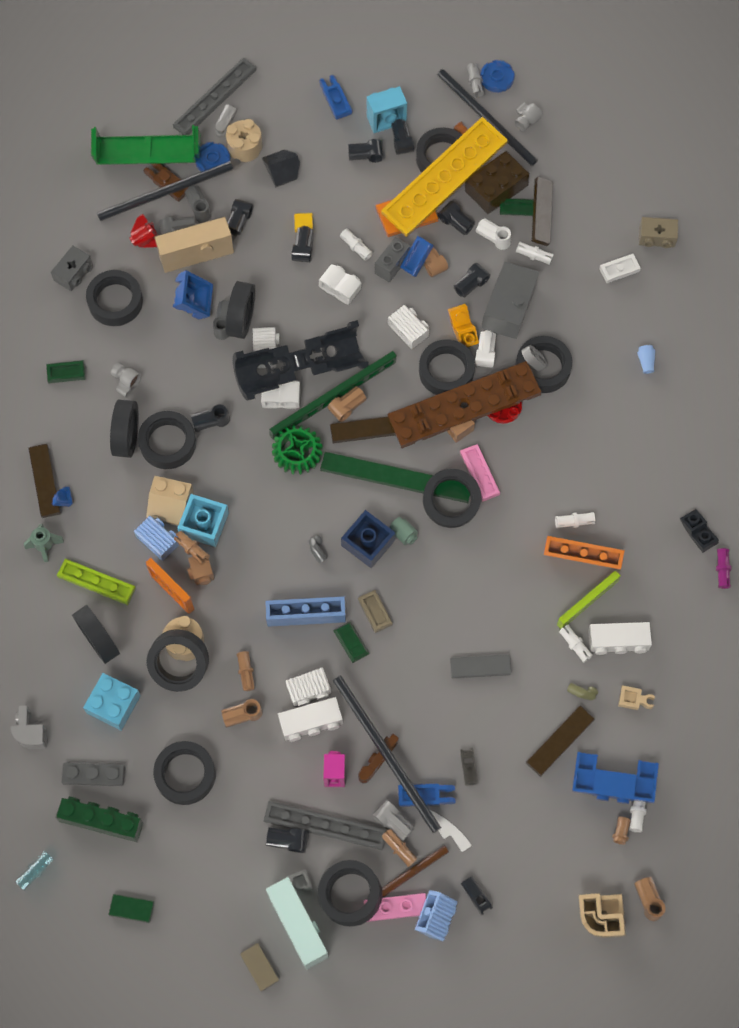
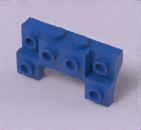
M577 752L572 792L597 796L596 799L601 801H609V798L617 799V803L629 804V801L655 803L659 763L638 760L637 775L596 769L598 754Z

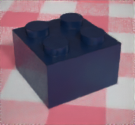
M365 510L341 537V546L372 568L394 543L396 532Z

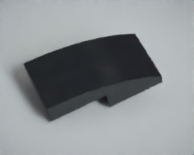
M696 509L680 518L687 533L702 553L719 543V539L707 527V521Z

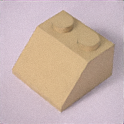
M154 476L149 492L146 518L151 516L154 519L159 518L164 523L178 526L190 494L194 493L192 484Z

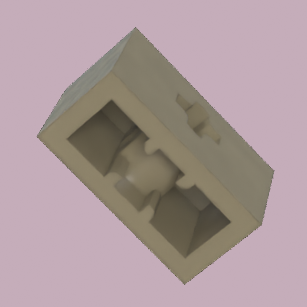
M641 218L639 245L646 247L660 246L663 248L675 247L678 239V219Z

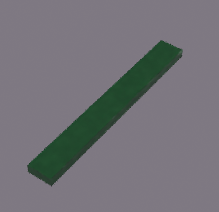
M391 351L269 429L270 437L272 440H274L275 436L280 437L279 432L285 433L286 427L291 430L293 425L297 426L323 410L335 398L343 397L353 388L359 387L394 365L397 355L394 351Z
M324 452L320 471L422 494L427 482L433 476L329 452ZM449 480L439 484L433 496L468 503L470 493L462 483Z

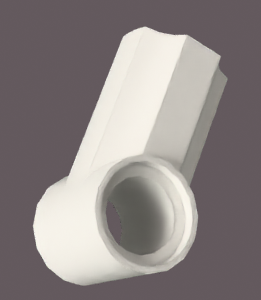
M485 218L479 222L476 233L495 243V246L500 250H505L510 246V229L499 227Z
M488 330L481 332L475 366L493 368L496 333Z

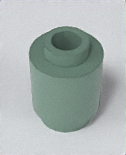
M398 517L391 523L390 529L396 532V537L404 545H411L417 540L418 531L406 519Z

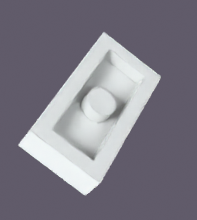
M634 254L607 262L599 267L606 283L638 273L641 269Z

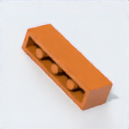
M547 536L544 555L621 570L625 550Z

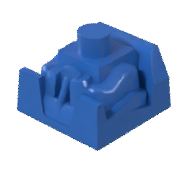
M187 270L178 274L175 282L180 285L175 290L176 296L173 307L192 314V317L198 320L210 317L213 284Z

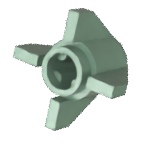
M39 524L32 531L31 536L24 542L25 549L36 548L38 551H41L44 562H49L47 551L51 549L53 543L59 544L64 543L62 536L50 533L44 528L43 524Z

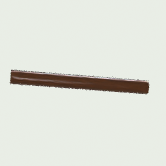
M444 845L382 887V898L449 853L446 846Z

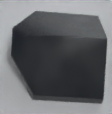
M281 150L262 157V161L275 188L298 179L300 160L296 153Z

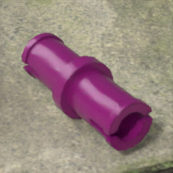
M720 548L717 549L718 566H716L718 588L728 589L731 588L730 571L732 570V566L729 565V549Z

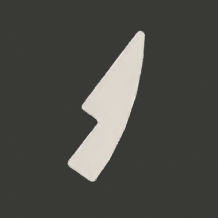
M431 811L441 826V829L438 831L444 839L451 835L462 852L471 847L470 842L457 827L444 817Z

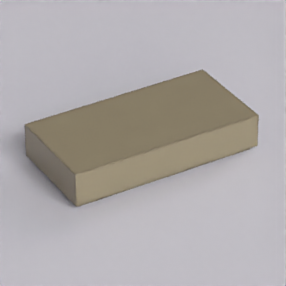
M376 590L358 598L375 633L393 625Z
M258 943L240 954L261 992L279 981Z

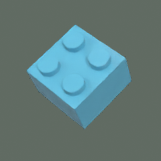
M400 86L367 96V119L373 133L390 129L391 123L396 119L406 120L407 123V102Z
M190 494L177 528L178 532L184 531L192 540L216 547L229 514L226 504Z
M102 673L83 709L88 715L122 731L140 698V693L137 689Z

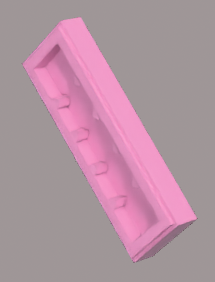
M478 444L460 450L469 474L479 485L482 502L499 496L500 491Z
M426 893L382 898L377 913L367 922L420 916L426 900Z

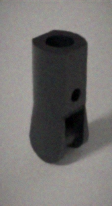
M473 876L461 883L481 915L488 908H493ZM479 897H482L484 900L481 904H478L476 901Z

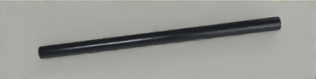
M341 675L333 680L334 684L432 833L437 832L441 829V826L343 677Z

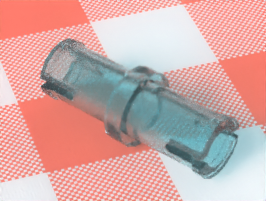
M44 851L32 865L29 864L27 866L28 869L15 883L25 891L37 877H41V872L54 859Z

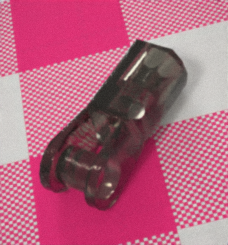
M473 748L466 751L460 749L465 785H476L479 782ZM471 758L472 763H465L464 759Z

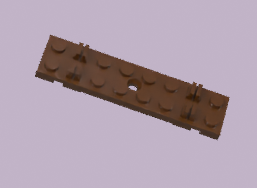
M525 361L387 415L402 449L415 444L416 441H423L446 432L451 427L520 404L521 401L526 399L528 401L541 396V390L528 363ZM467 403L468 406L466 408H462L461 404Z

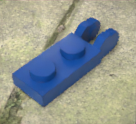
M329 76L331 86H327L323 78L319 79L323 94L335 119L351 115L352 109L335 76Z
M413 784L427 806L456 803V798H440L439 791H455V785ZM398 785L399 807L415 806L403 787Z

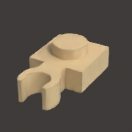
M622 685L618 706L638 710L639 705H642L646 709H652L654 705H649L646 700H654L655 696L651 694L643 696L641 695L642 689Z

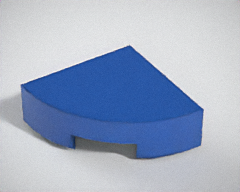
M63 487L53 497V506L70 507L73 504L70 487Z

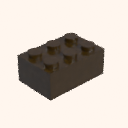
M505 151L466 180L465 192L487 214H490L506 199H511L529 186L530 173Z

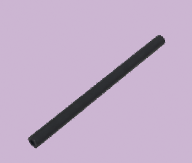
M444 69L438 72L437 76L480 117L486 119L508 140L507 143L529 165L534 166L538 160Z
M231 161L97 213L100 221L234 170Z

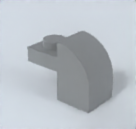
M19 706V712L15 714V721L18 726H10L13 737L24 748L46 749V728L43 724L30 725V709L28 706Z

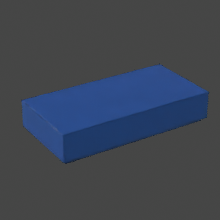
M417 236L400 268L416 277L434 245Z

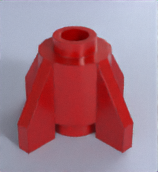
M144 214L136 218L130 232V241L135 247H157L155 236L158 234L154 228V223L149 222L146 224L148 220Z

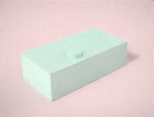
M287 877L266 889L268 897L305 969L307 970L327 959L328 953L318 935L320 930L315 921L311 922L289 878Z

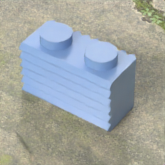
M149 516L134 530L137 539L161 561H164L179 546V543L174 540L176 534L172 530L168 532L164 528V523L159 518L154 519Z
M429 890L415 930L430 938L444 941L458 902L440 892Z

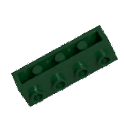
M71 796L68 799H61L56 814V819L61 823L133 842H138L143 826V821L141 818H138L139 815L136 813H119V809L113 807L103 809L94 802H88V804L80 803V799Z

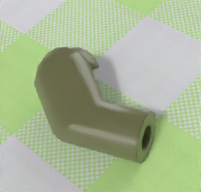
M571 683L567 689L569 693L590 701L596 699L598 690L592 686L586 690Z

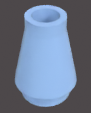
M652 345L641 346L638 348L637 354L643 373H653L656 350L653 349Z

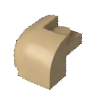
M600 893L579 895L581 920L589 933L602 938L626 936L622 894L601 896Z

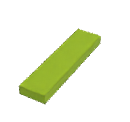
M66 558L57 573V577L126 605L129 604L136 589L134 585Z
M617 571L610 574L558 619L557 626L560 629L565 628L566 625L618 583L621 575Z

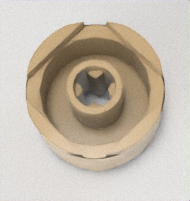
M253 120L236 121L227 127L226 142L230 156L234 159H239L241 162H249L256 159L262 150V137L260 128Z
M188 616L173 619L163 630V633L174 629L186 630L197 635L204 642L200 625ZM172 644L166 646L168 654L176 660L191 661L195 659L192 651L183 645Z

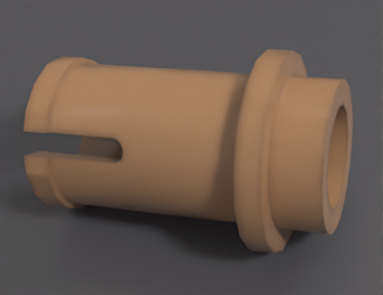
M618 817L616 831L612 835L615 843L625 845L626 841H628L627 834L631 822L630 819Z

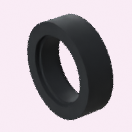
M445 127L434 128L423 134L416 148V163L421 173L432 164L425 155L431 145L439 142L452 145L462 134L454 129Z
M109 270L102 272L91 280L86 290V301L90 313L98 322L107 326H121L131 322L138 316L143 305V297L138 281L125 271ZM110 285L127 287L132 293L129 305L116 312L102 309L97 304V298L105 287Z
M236 281L230 296L226 316L227 336L245 339L250 327L255 303L254 284Z
M537 336L526 341L518 351L516 365L526 361L522 355V349L529 345H532L538 351L552 352L561 362V371L555 377L549 379L535 377L541 393H551L563 387L568 381L572 369V355L568 347L560 340L550 336Z
M449 339L439 340L427 346L421 354L419 377L424 387L431 393L438 395L473 381L475 360L471 351L464 344ZM451 354L463 362L465 372L461 378L454 382H441L431 375L429 364L438 355Z
M118 399L115 403L110 429L112 456L127 458L133 456L139 422L138 404L136 401Z
M161 411L149 416L142 423L138 433V443L143 457L149 464L159 469H175L184 465L193 456L196 448V436L191 422L185 416L174 411ZM173 425L184 432L185 443L178 452L171 455H160L150 448V436L161 426Z
M459 469L439 471L427 482L423 493V506L429 518L436 524L447 528L461 527L470 522L476 515L481 503V491L478 483L470 474ZM445 481H458L468 489L471 501L469 508L463 514L446 516L435 507L433 493L436 487Z
M88 605L72 614L78 627L104 664L120 654L113 640Z
M181 629L169 630L158 636L152 644L147 655V669L151 678L162 688L174 692L187 691L194 688L202 680L208 668L209 653L204 642L197 635ZM172 644L187 647L196 658L195 671L183 677L169 674L160 663V651Z
M180 741L167 746L161 751L154 764L153 776L157 788L167 800L179 805H190L199 802L209 794L215 783L216 770L213 760L205 748L194 742ZM180 755L195 756L204 765V777L201 783L195 789L187 792L172 789L165 779V771L169 762Z
M345 860L332 865L323 874L318 886V899L322 909L331 920L343 926L353 927L366 923L377 913L382 902V887L373 870L366 864L355 860ZM356 874L368 882L370 889L369 898L366 904L358 911L351 913L341 912L332 904V887L342 876Z

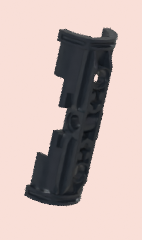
M358 320L349 322L347 327L304 341L305 348L289 353L287 345L273 349L265 348L246 354L243 351L235 352L233 354V369L242 396L248 401L255 399L256 394L278 389L281 384L296 381L294 372L306 368H311L312 374L318 375L332 370L340 372L354 367L360 369L368 367L369 363L360 352L356 339L357 328L359 327ZM329 346H333L336 351L332 357L327 354ZM313 352H322L323 356H318L315 360L310 358ZM278 360L280 363L283 362L281 370L279 368L271 369V365L278 364ZM261 364L267 369L264 375H260L257 372V368Z

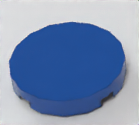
M494 60L482 67L480 76L482 77V85L485 89L499 93L508 90L513 85L515 74L508 63Z
M208 142L200 146V158L196 159L195 164L203 172L229 162L230 154L223 144Z

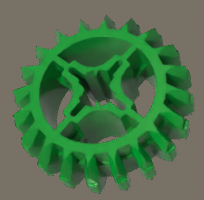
M293 425L292 430L286 427L285 433L280 431V437L275 436L274 440L276 443L272 444L274 449L272 456H275L274 462L278 463L279 468L284 467V472L291 470V474L294 475L295 471H298L301 475L302 470L308 473L309 467L315 469V463L320 462L319 457L323 455L321 451L323 445L320 443V437H316L315 431L310 433L309 427L303 430L302 425L299 429H296V426ZM290 441V446L282 452L284 445ZM313 448L311 454L305 459L304 454Z

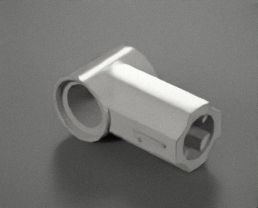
M386 800L372 816L384 828L391 829L403 842L412 833L414 827L399 814L400 812L393 804Z

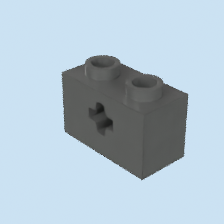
M394 237L375 262V274L390 283L401 269L400 266L410 250V245Z
M72 245L51 271L53 280L72 291L74 287L80 284L82 277L90 272L93 265L91 257Z

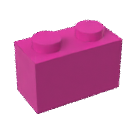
M330 751L328 754H324V787H345V754H341L339 751Z

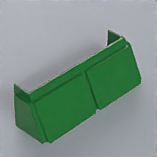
M192 125V135L101 137L96 127L91 128V156L97 165L196 163V159L200 158L201 134L198 126Z

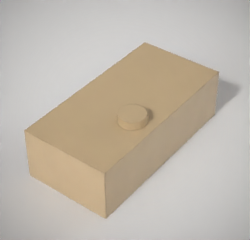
M225 217L155 237L164 273L234 253L232 237Z

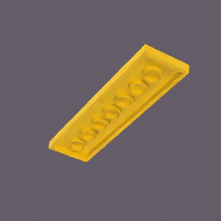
M481 117L381 210V213L407 237L457 191L471 175L477 172L503 148L508 140L486 119Z

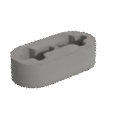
M532 345L522 349V355L526 362L537 371L548 367L545 357Z

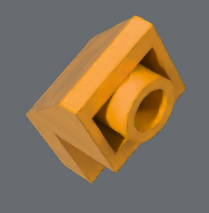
M462 304L448 309L451 325L458 342L466 347L479 344L476 328L470 321L467 305Z

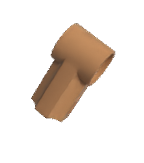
M433 247L424 262L425 268L431 277L448 270L447 261Z
M355 387L343 397L335 398L327 408L339 422H343L351 415L355 408L366 401V396L360 388Z
M249 699L243 704L221 710L226 728L247 721H257L263 713L259 702L254 699ZM256 706L258 708L256 713H248L250 707Z
M643 878L635 882L634 886L644 907L646 918L651 921H657L665 913L666 907L659 897L652 878ZM650 906H657L660 913L653 914L650 911Z

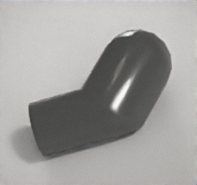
M315 535L313 538H310L309 545L311 553L321 563L327 557L319 547L323 542L319 535Z

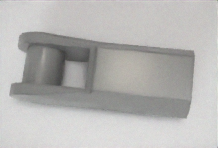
M231 105L225 106L220 119L216 123L215 133L218 137L225 136L227 127L231 124L236 114V108Z

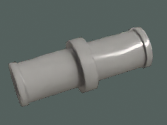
M473 63L467 66L469 73L468 81L472 86L473 96L477 98L478 94V98L484 95L482 88L483 80L479 74L478 65L474 63L473 67Z

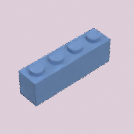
M326 597L266 601L267 626L346 622L345 598Z

